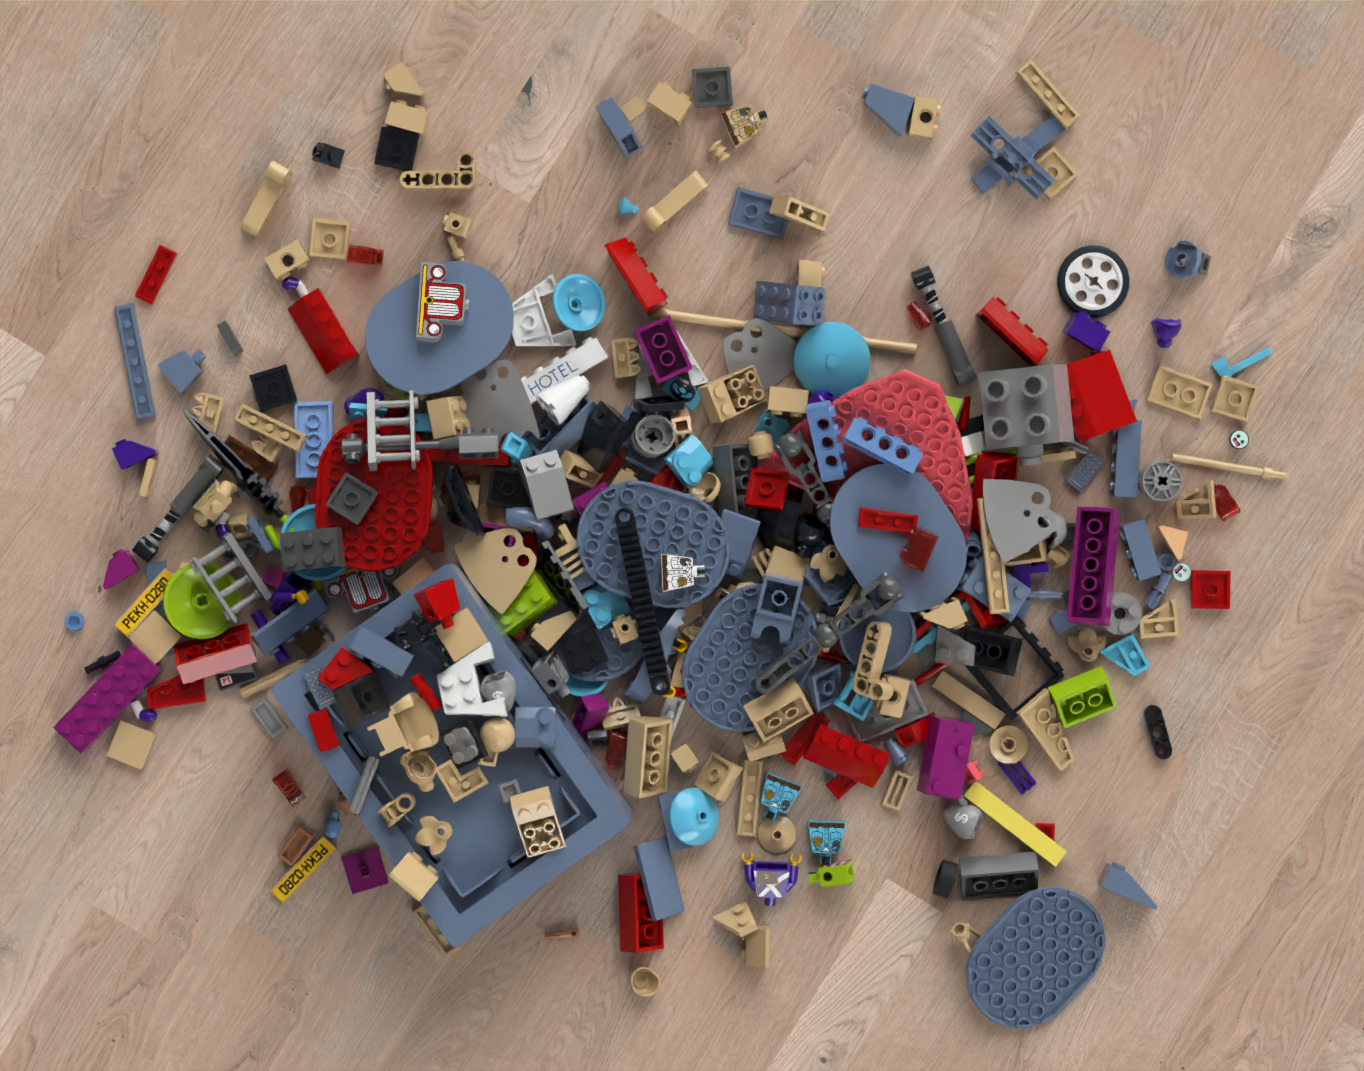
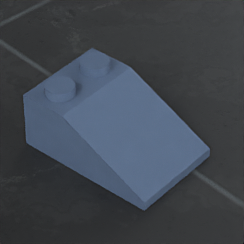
M724 509L721 520L725 525L730 542V558L726 574L742 579L750 563L760 521Z
M1112 862V865L1106 863L1098 882L1102 888L1152 909H1157L1158 906L1133 877L1125 871L1126 868L1116 862Z

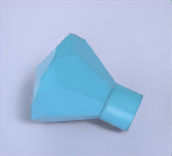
M626 197L620 200L618 214L638 213L639 207L634 206Z

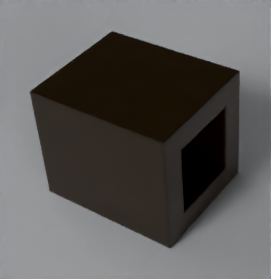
M311 626L295 644L308 656H311L327 639L324 637L325 632L323 630L321 631L318 626L316 628Z

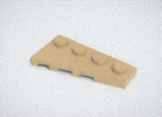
M1044 688L1016 713L1056 769L1061 772L1075 758L1068 740L1064 736L1062 724L1058 720L1055 706L1049 697L1050 693L1048 689Z

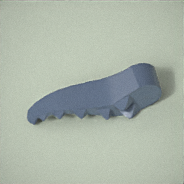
M683 607L675 609L660 631L669 673L672 670L667 660L669 655L677 654V650L673 648L674 639L682 637L678 627L685 623L682 617L687 616ZM645 657L637 674L623 694L641 705L644 704L653 692L648 677ZM659 680L656 682L655 686L658 690L663 689V686L666 683L662 680Z

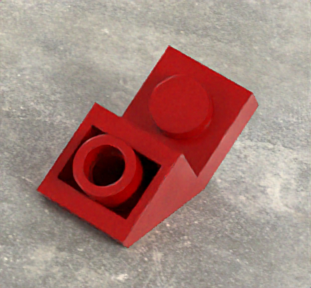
M931 712L929 715L911 724L899 727L894 731L902 748L917 744L927 738L930 717L935 715V712Z

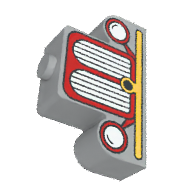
M421 262L416 328L417 342L433 343L439 341L443 335L441 324L462 326L464 324L465 311H469V299H466V285L445 282L447 278L446 268L440 263Z
M399 565L395 568L379 572H367L348 567L339 576L322 581L327 595L331 598H340L347 593L354 613L367 609L368 612L380 609V604L391 601L385 578H396L400 574L401 567Z

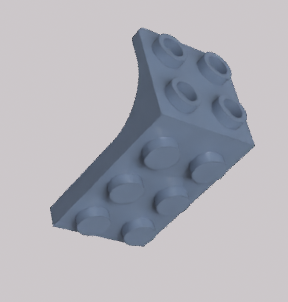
M757 281L753 319L758 318L781 323L820 326L823 322L825 288Z
M968 556L964 574L956 589L969 594L989 608L983 556ZM1005 571L1010 612L998 613V615L1012 622L1030 594L1031 589Z

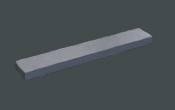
M1052 116L1022 140L1031 149L1038 152L1067 129ZM999 156L995 159L1008 173L1014 170V167L1005 158ZM988 164L971 179L983 193L1001 180L1002 177Z
M132 303L116 306L114 308L136 420L156 417L135 305Z

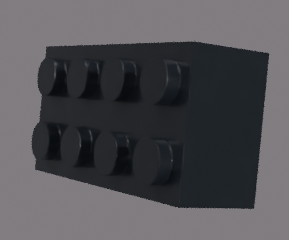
M492 466L486 505L505 508H532L519 470Z

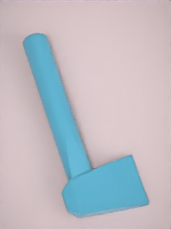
M1267 347L1230 368L1225 356L1211 363L1220 378L1222 375L1232 377L1235 373L1271 355L1272 350L1270 347Z

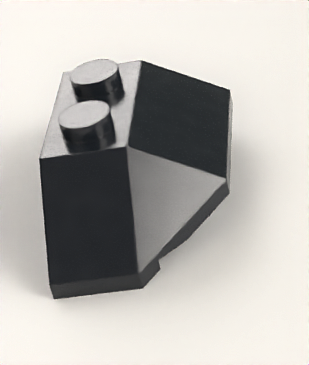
M452 462L440 486L442 493L440 494V499L443 505L447 506V517L451 523L453 522L457 526L482 536L486 535L458 463Z
M789 483L783 510L760 509L758 518L760 526L757 536L765 549L769 548L771 553L774 546L791 551L804 490Z

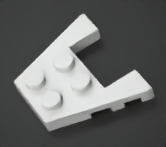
M553 274L512 303L514 313L512 335L516 346H577L571 329L554 335L551 333L540 297L554 292L556 282Z
M679 335L693 367V370L688 371L692 386L708 383V379ZM640 344L638 366L642 369L637 374L635 399L652 397L648 377L653 376V373Z
M486 642L437 675L445 714L508 716L502 697L483 703L476 666L495 661L490 642Z

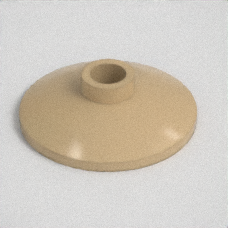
M1015 726L1000 727L990 738V751L994 758L1001 763H1016L1025 756L1028 750L1026 735ZM1007 742H1011L1013 744L1011 749H1007L1005 747V744Z
M776 815L774 821L766 818L761 823L758 830V838L760 844L767 851L783 853L793 846L796 840V829L790 819L782 815ZM776 831L781 833L780 838L774 837Z

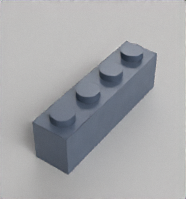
M1140 420L1112 431V434L1115 435V442H1112L1111 446L1114 462L1111 461L1110 473H1113V481L1109 482V492H1112V496L1137 497L1142 421Z

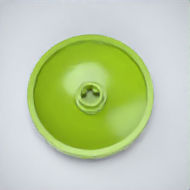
M207 563L203 566L208 576L222 568L213 563ZM190 564L183 566L171 576L164 590L163 608L167 619L176 630L191 638L209 639L222 634L231 627L233 622L227 621L221 613L223 611L222 607L199 572L195 573ZM228 572L213 582V584L220 592L234 583L235 579ZM239 589L224 598L229 608L241 601Z

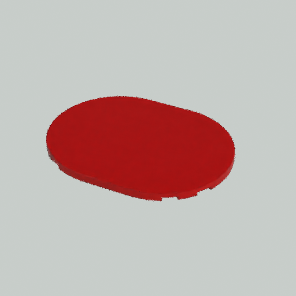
M364 418L341 428L331 437V440L322 451L317 470L315 521L317 529L342 528L345 564L361 571L379 572L395 568L409 560L426 539L431 522L433 467L427 449H416L420 453V462H416V469H412L411 460L381 461V463H377V471H369L368 452L364 454L363 458H360L361 461L359 463H346L342 455V439H346L347 434H357L358 438H362L368 444L367 418ZM405 425L380 426V428H376V434H380V436L411 435L410 429ZM415 434V440H416V442L422 441V440ZM391 450L377 452H380V454L411 452V450ZM345 472L379 492L359 526L325 505Z

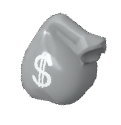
M500 671L486 676L480 687L481 694L485 698L483 703L502 697L508 713L513 707L516 696L514 677L508 671Z
M961 795V799H955L951 805L944 809L943 817L957 836L963 839H973L982 823L983 815L977 807L967 805V800Z

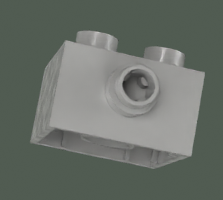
M1049 364L979 373L986 450L1016 448L1017 457H1020L1021 466L1042 464L1041 455L1044 454V444L1074 441L1067 364Z

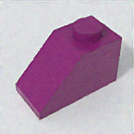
M120 549L112 554L113 558L109 560L103 584L105 590L110 589L141 570L129 550L123 551Z
M601 692L580 698L572 721L580 736L585 735L587 731H590L602 722L607 715L609 703Z

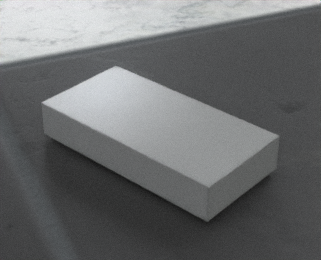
M266 697L250 708L272 740L288 729V726Z

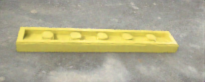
M977 781L965 793L964 796L1055 867L1067 853L1065 849Z

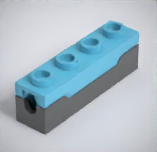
M963 599L960 604L968 620L964 622V625L972 627L978 620L967 601ZM939 624L931 626L923 637H918L915 641L912 651L925 666L935 658L937 628ZM946 627L950 632L960 636L961 628L954 630L953 628L949 629Z

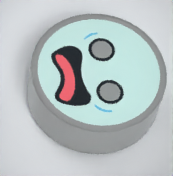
M1177 563L1171 570L1172 577L1179 582L1187 581L1191 576L1190 566L1186 563Z

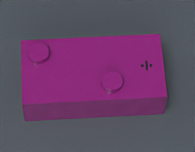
M931 715L917 791L926 795L961 799L974 723L963 719Z

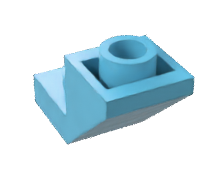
M512 432L507 434L500 448L501 451L511 456L510 462L518 467L520 460L535 455L528 443Z

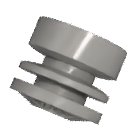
M661 415L644 417L635 426L634 431L630 435V444L633 451L639 457L648 460L661 457L675 440V430L672 423ZM650 435L652 436V439L654 440L652 443L650 442V439L648 438Z
M1166 461L1151 462L1144 466L1138 477V487L1142 495L1156 502L1174 498L1181 490L1183 483L1182 474L1174 464ZM1158 477L1165 478L1163 481L1165 485H1158Z

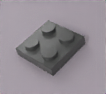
M730 66L692 69L694 108L733 106Z
M345 472L325 505L359 526L379 492Z

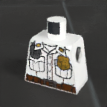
M661 554L662 592L693 586L694 577H705L704 565L693 566V558Z

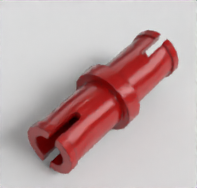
M420 673L409 679L419 692L418 696L420 699H424L432 712L442 706V703L432 692L433 688L427 685Z

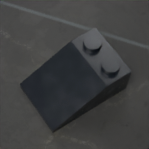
M600 401L588 417L577 452L601 474L634 431L635 427L614 407Z
M966 625L961 628L960 637L975 646L974 666L971 667L1009 676L1015 675L1023 639Z

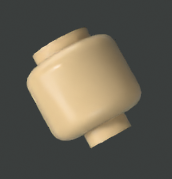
M766 430L751 433V437L747 439L750 455L757 456L758 459L768 458L769 453L774 451L772 435L766 433Z

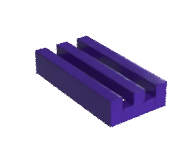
M1020 761L1016 762V764L1030 780L1029 784H1027L1013 764L1008 765L1025 786L1023 789L1005 768V763L1000 762L998 764L1021 795L1037 784Z

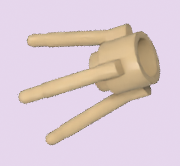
M957 923L950 930L953 946L957 947V941L963 942L970 955L971 949L967 943L970 932L977 937H980L982 934L973 929L969 923Z

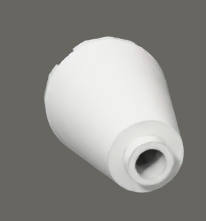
M576 375L539 392L535 397L540 407L547 411V416L555 424L560 425L589 391L588 386L590 383L585 376Z

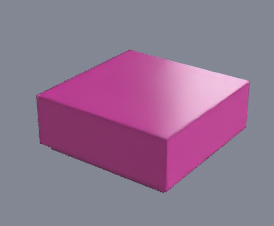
M267 565L262 581L266 585L277 588L284 579L286 572H283V569Z

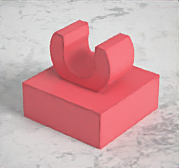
M977 760L967 763L964 778L967 785L982 778L981 774L984 770H977L975 764L978 763Z

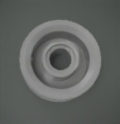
M1113 592L1110 626L1102 627L1117 635L1132 632L1141 620L1142 611L1140 604L1133 596L1127 593ZM1122 608L1124 615L1117 619L1115 617V610Z

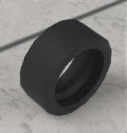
M942 860L933 885L934 895L944 898L949 897L958 871L957 863Z

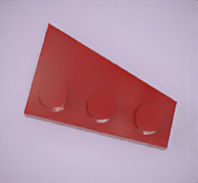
M180 675L148 689L149 710L207 702L204 678L194 683L183 684Z

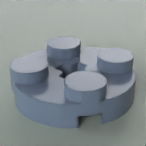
M1179 241L1174 248L1171 247L1165 257V266L1169 270V274L1174 278L1180 280L1194 278L1201 264L1202 250L1189 241ZM1185 256H1186V260H1185V262H1184V264H1183V263L1181 262V259H1184Z

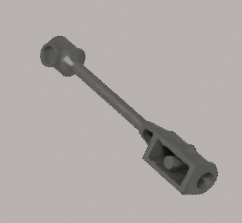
M468 428L463 430V434L440 439V441L416 442V449L440 448L441 450L459 452L460 460L499 458L498 432H494L493 428H483L482 433H474V429ZM347 434L346 439H342L343 458L349 464L359 463L361 461L360 458H363L364 454L368 452V444L362 438H358L357 434ZM411 442L380 444V446H377V451L411 450Z

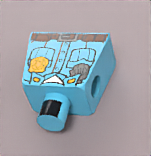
M767 772L761 797V804L768 806L764 817L774 821L778 811L787 813L802 786Z
M808 820L812 852L820 853V864H831V853H840L845 822Z

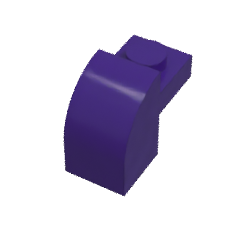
M1043 561L1033 562L1031 566H1029V563L1013 565L1010 575L1031 589L1030 574L1049 572L1048 564H1043Z

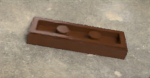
M229 435L225 444L245 464L248 463L253 468L254 474L257 472L259 477L265 478L269 482L278 465L270 462L250 447Z

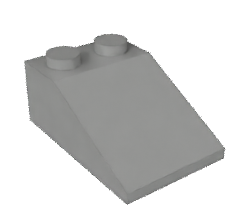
M557 450L520 460L518 469L536 520L574 510Z

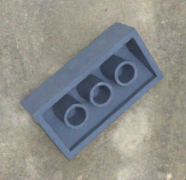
M585 395L560 425L555 424L547 416L548 413L546 412L537 421L540 439H537L530 431H527L523 438L527 439L526 442L537 455L557 450L559 458H561L564 451H569L582 437L588 417L597 404Z
M316 589L307 594L309 600H306L304 604L299 605L297 601L252 634L251 639L264 656L267 654L270 656L274 655L280 650L278 646L282 643L287 645L295 639L293 635L297 632L303 633L311 627L309 623L314 620L318 622L326 616L324 612L327 611V607Z

